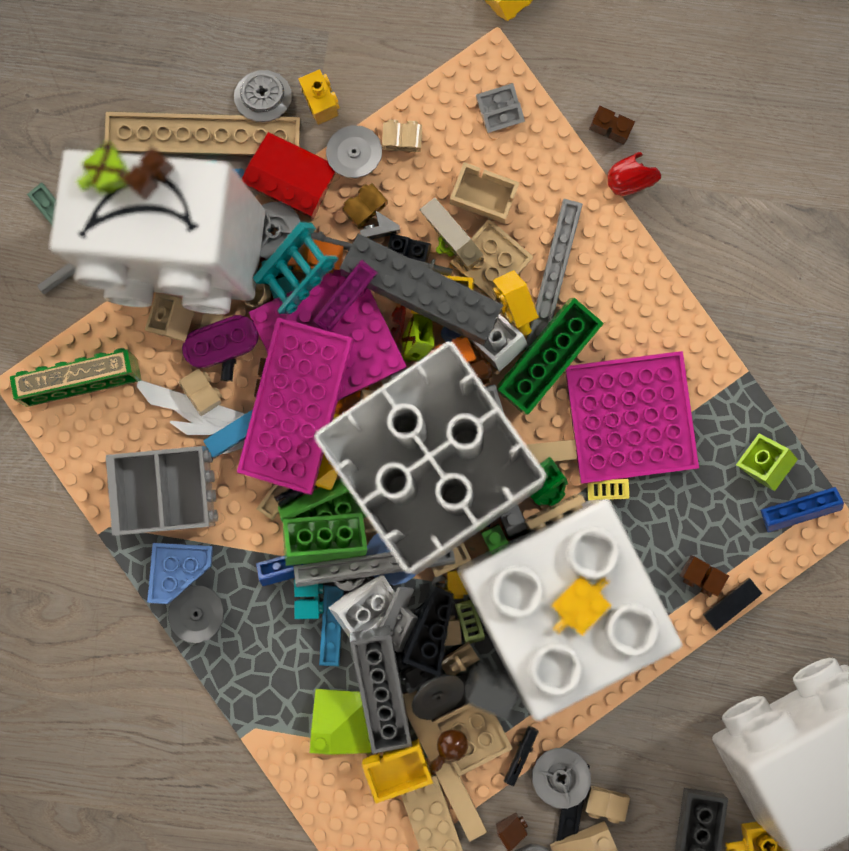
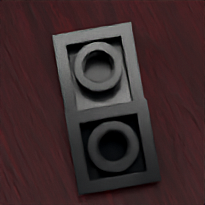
M391 234L387 248L407 258L427 263L431 244L412 240L410 237Z

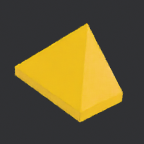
M323 454L315 486L331 491L338 472L325 454Z

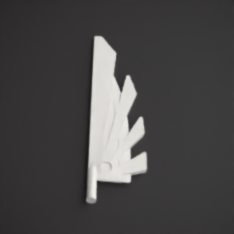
M143 380L137 383V388L151 405L173 409L191 422L170 421L172 425L186 435H213L246 414L218 405L203 416H200L186 394ZM245 439L223 454L242 449Z

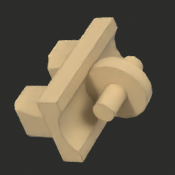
M467 642L443 657L441 667L446 675L455 676L461 671H466L467 667L480 659L470 643Z

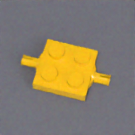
M580 575L550 605L559 614L561 619L553 630L560 634L569 626L580 636H583L612 606L603 597L601 592L609 584V581L603 577L593 585Z

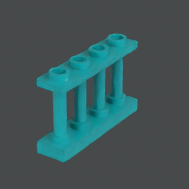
M299 222L253 277L257 284H269L283 304L277 310L279 314L294 313L302 300H305L310 295L309 292L321 283L324 275L330 272L338 261L336 256H324L312 240L311 234L316 230L312 223ZM304 243L319 261L313 270L299 253L300 247ZM292 257L306 274V278L301 283L287 266L288 261ZM280 271L295 289L289 297L276 281V275Z

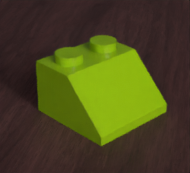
M759 433L736 465L756 481L775 491L798 459L790 449Z

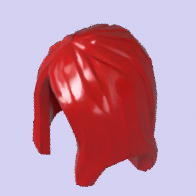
M637 152L618 161L609 169L607 183L615 195L627 196L657 183L661 179L660 171L656 167H645L643 163L639 164L636 158L643 155L641 152Z

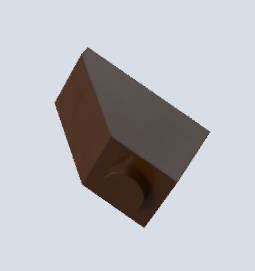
M516 812L496 824L498 836L507 851H512L528 835L526 830L528 827L527 822L523 816L519 817Z

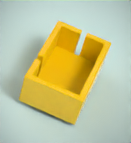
M419 739L412 741V747L385 751L383 756H380V753L362 759V767L376 804L433 784L432 774Z

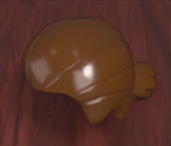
M452 729L444 731L437 741L439 755L431 762V770L439 771L446 761H459L466 755L468 741L463 732Z

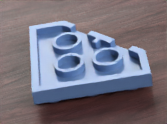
M153 543L147 603H171L212 567L213 546Z

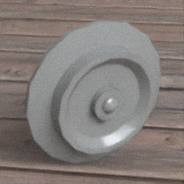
M350 125L339 129L331 136L327 144L326 157L329 166L337 174L346 178H360L377 168L382 157V146L378 136L372 130L364 126Z

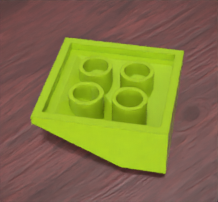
M315 689L310 753H371V745L359 691Z

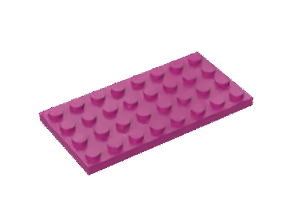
M277 317L237 473L309 495L313 494L324 454L315 440V434L333 420L354 338Z

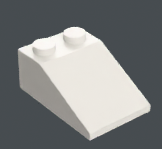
M501 314L484 346L469 339V342L499 372L528 346L524 335Z
M380 575L343 595L329 607V610L350 638L351 632L378 628L381 625L395 592L384 575Z

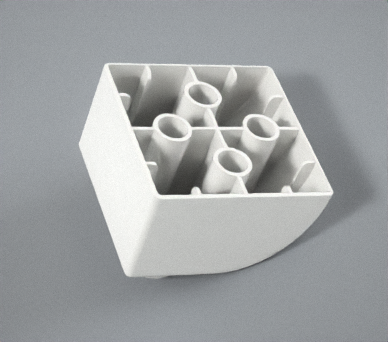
M451 342L445 343L315 434L316 442L401 567L406 572L412 574H419L542 488L545 480V472L456 346Z

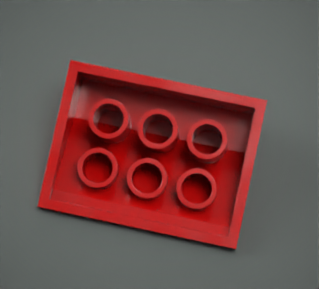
M268 132L249 162L241 180L248 188L290 206L293 210L314 219L336 172L329 166L328 160Z

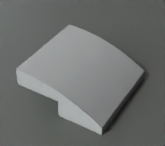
M513 83L475 95L487 133L525 122Z

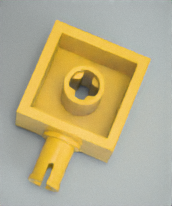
M319 69L298 78L301 90L317 125L339 116L337 111L340 108L335 92H331V84L326 74L322 75Z
M513 270L492 280L495 286L492 290L495 297L503 305L501 312L503 316L506 315L508 322H513L519 331L526 336L532 332L529 322L539 317L527 284Z
M757 821L741 824L742 841L725 843V847H727L725 851H785Z

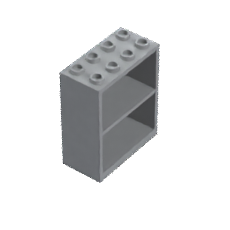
M197 446L106 455L112 536L215 526V522L218 521V512L214 510L216 491L212 490V482L215 481V475L210 467L213 457L207 447Z

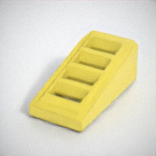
M613 479L587 483L588 500L629 499V480ZM614 483V495H611L610 484ZM618 483H622V495H619ZM594 484L598 486V496H594ZM602 484H605L606 496H602Z

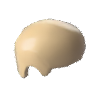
M256 283L254 299L245 301V303L249 307L256 309L270 302L272 293L269 285Z

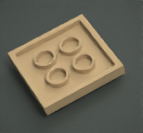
M488 219L471 238L483 253V260L469 271L464 268L456 256L450 264L465 277L474 278V285L490 299L496 301L497 298L492 290L495 287L492 280L513 270L519 274L532 260L533 256L492 220Z
M574 494L524 519L528 529L539 530L546 526V521L551 520L554 522L563 518V513L566 511L574 512L582 508L581 504L585 500L582 494Z
M466 703L432 721L439 737L444 731L454 729L463 732L467 738L468 751L461 760L452 762L459 776L513 749L497 716Z

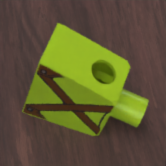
M110 141L105 142L82 161L81 164L86 175L76 181L83 192L94 186L102 195L127 186L122 179L129 170L117 148Z
M413 314L402 336L403 353L401 355L406 362L412 360L421 361L434 347L432 320L422 315Z

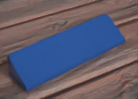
M833 487L761 509V514L767 532H772L841 511L844 502L837 488Z
M285 556L256 563L259 581L262 586H267L295 578L294 566L298 565L286 566Z

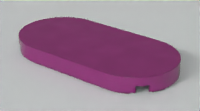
M234 315L190 332L186 337L185 343L183 342L182 353L185 360L192 366L201 369L208 368L250 352L258 342L259 333L251 319L241 315Z

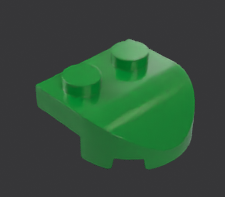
M548 457L539 464L545 472L543 486L530 496L540 506H553L560 502L565 496L564 491L566 485H568L566 477L559 470L555 462Z

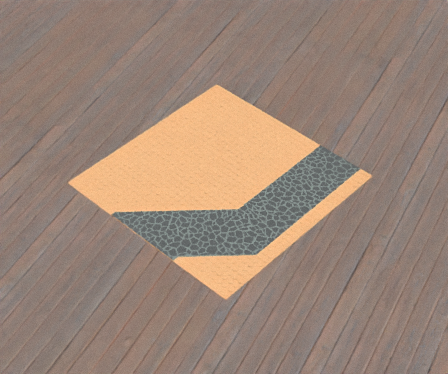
M499 27L494 28L356 125L372 130L378 136L382 146L384 122L398 120L399 123L405 124L407 121H417L418 124L422 125L421 152L382 150V157L377 168L368 175L360 178H346L337 173L335 174L314 219L298 211L295 212L299 215L301 222L312 223L315 226L316 230L314 232L319 233L321 231L324 232L326 237L353 244L358 233L361 234L360 230H364L363 227L367 225L379 226L377 215L373 216L363 227L358 229L343 212V204L350 197L355 198L358 196V191L362 186L373 183L388 200V204L379 213L400 227V233L395 235L430 243L431 249L427 263L431 264V261L435 259V265L453 269L451 276L465 277L450 264L455 255L449 257L447 254H438L436 252L440 236L419 209L433 198H436L465 233L472 238L489 218L450 204V197L463 163L479 167L480 174L478 177L482 178L483 171L487 170L520 182L505 224L495 220L492 221L533 256L532 260L518 275L527 284L535 306L563 199L583 203L554 316L569 298H576L604 324L570 365L683 351L699 468L620 478L629 480V499H609L682 642L681 648L541 721H535L518 696L508 720L497 716L513 749L460 776L475 808L509 785L504 782V779L519 748L518 743L522 741L528 726L538 729L539 733L532 746L534 749L529 753L519 777L534 767L537 759L544 752L560 748L849 539V508L845 503L841 511L767 532L761 509L833 488V486L624 198L620 195H615L609 188L606 173ZM513 83L525 122L487 133L475 95ZM327 146L315 155L327 160ZM262 194L255 196L261 205L268 202H277ZM274 228V231L271 233L275 235V232L278 230ZM390 236L372 240L388 247ZM343 249L342 263L349 252L348 250ZM260 256L258 271L262 267L261 262L268 259ZM293 267L291 272L301 283L306 278V274L295 271ZM474 285V291L488 297L477 286ZM370 290L402 354V336L413 314H411L410 309ZM153 292L152 305L155 299L156 292ZM160 293V294H165V295H170V296H176V297H179V298H183V296H178V295H173V294H167V293ZM231 299L230 312L224 314L223 319L234 315H241L252 320L249 312L254 309L249 307L244 300ZM106 301L0 375L1 397L318 851L419 850L420 848L401 795L377 804L374 801L362 767V759L378 753L372 754V750L371 753L360 754L310 753L315 689L360 692L350 638L342 629L340 666L319 665L323 614H320L319 619H295L294 601L296 599H315V597H294L295 578L267 586L261 585L256 563L284 556L283 523L279 513L274 520H271L256 509L274 484L237 473L243 448L227 454L222 453L213 458V462H210L211 470L214 471L215 481L212 482V490L216 491L214 510L218 512V521L215 522V526L112 536L106 455L197 446L206 447L203 440L211 435H186L176 428L170 421L191 422L173 409L151 405L137 388L138 382L26 407L13 399L9 376H14L19 371L31 372L41 366L53 367L58 362H75L76 358L86 357L88 359L94 357L97 353H114V350L119 348L128 349L138 359L141 380L185 394L179 384V380L198 369L188 363L183 356L182 346L185 341L172 339L145 330L152 305L149 307H130ZM195 312L191 320L189 333L200 328L203 313ZM432 321L434 347L447 343L441 336V330L444 326ZM259 335L256 346L250 352L235 358L237 361L234 364L233 382L221 381L222 363L208 368H199L202 373L205 371L210 377L211 382L209 384L212 388L217 387L221 393V406L242 413H248L253 410L256 400L254 397L257 379L261 380V377L258 375L260 359L267 358L268 352ZM471 344L477 361L484 359V362H488ZM526 350L517 355L500 372L490 364L492 378H489L490 383L483 386L486 387L494 384L497 386ZM413 360L410 362L404 361L407 368H410L414 366L416 363H418L417 361ZM565 371L529 415L523 414L498 393L505 417L524 444L575 440ZM382 381L370 385L369 389L377 391L384 385ZM759 433L790 449L798 459L775 491L759 483L736 465ZM577 459L555 461V464L568 482L564 491L565 496L562 500L574 494H582L585 502L589 501L587 483H580ZM337 474L336 480L341 478L339 474ZM614 483L610 484L611 495H614ZM618 483L619 495H622V483ZM594 484V496H598L597 484ZM602 484V496H606L605 484ZM531 497L518 504L523 519L550 507L549 505H538ZM500 518L492 522L490 527H485L464 542L471 560L478 557V555L484 554L486 550L489 551L481 532L499 524L507 541L513 539H508ZM365 533L367 545L377 533ZM153 543L213 546L212 567L190 585L205 586L213 590L222 601L224 620L219 631L211 639L201 643H189L178 638L171 630L168 621L170 603H147ZM690 555L729 575L718 597L712 595L710 598L701 593L702 588L697 585L692 588L683 583L684 578L679 575ZM430 567L416 574L406 583L390 586L394 592H396L398 587L414 589L407 608L413 612L425 602L435 575ZM373 576L365 577L364 581L362 582V584H361L360 586H362V585L366 584L367 582H369V581L375 579V577H373ZM747 578H750L763 594L720 629L714 630L703 614ZM445 580L440 581V582H436L435 584H436V585L445 584ZM334 582L323 583V594H320V602H323L324 586H336ZM464 595L462 599H453L450 616L454 615L455 619H458L455 604L470 600L468 595ZM472 608L462 609L461 612L472 611ZM474 615L464 617L463 619L464 621L474 618ZM481 622L485 638L470 645L480 660L478 661L488 664L489 668L495 672L497 669L506 672ZM476 623L466 625V629L475 627ZM462 631V644L445 646L444 657L465 644ZM478 631L468 633V636L477 635ZM410 664L399 672L403 694L408 691L405 682L401 678V672L412 667ZM471 665L466 668V671H461L455 675L458 676L463 681V683L465 682ZM465 688L462 699L451 711L467 703ZM409 721L411 738L414 741L418 737ZM423 749V752H424V755H425V759L427 760V763H428L429 769H430V771H431V774H432V775H435L436 773H435V771H432V770H431V767H430V764H431V763H430V761H429V759H428V757H427V755H426V753H425V751H424V749ZM440 783L453 823L455 824L459 820Z

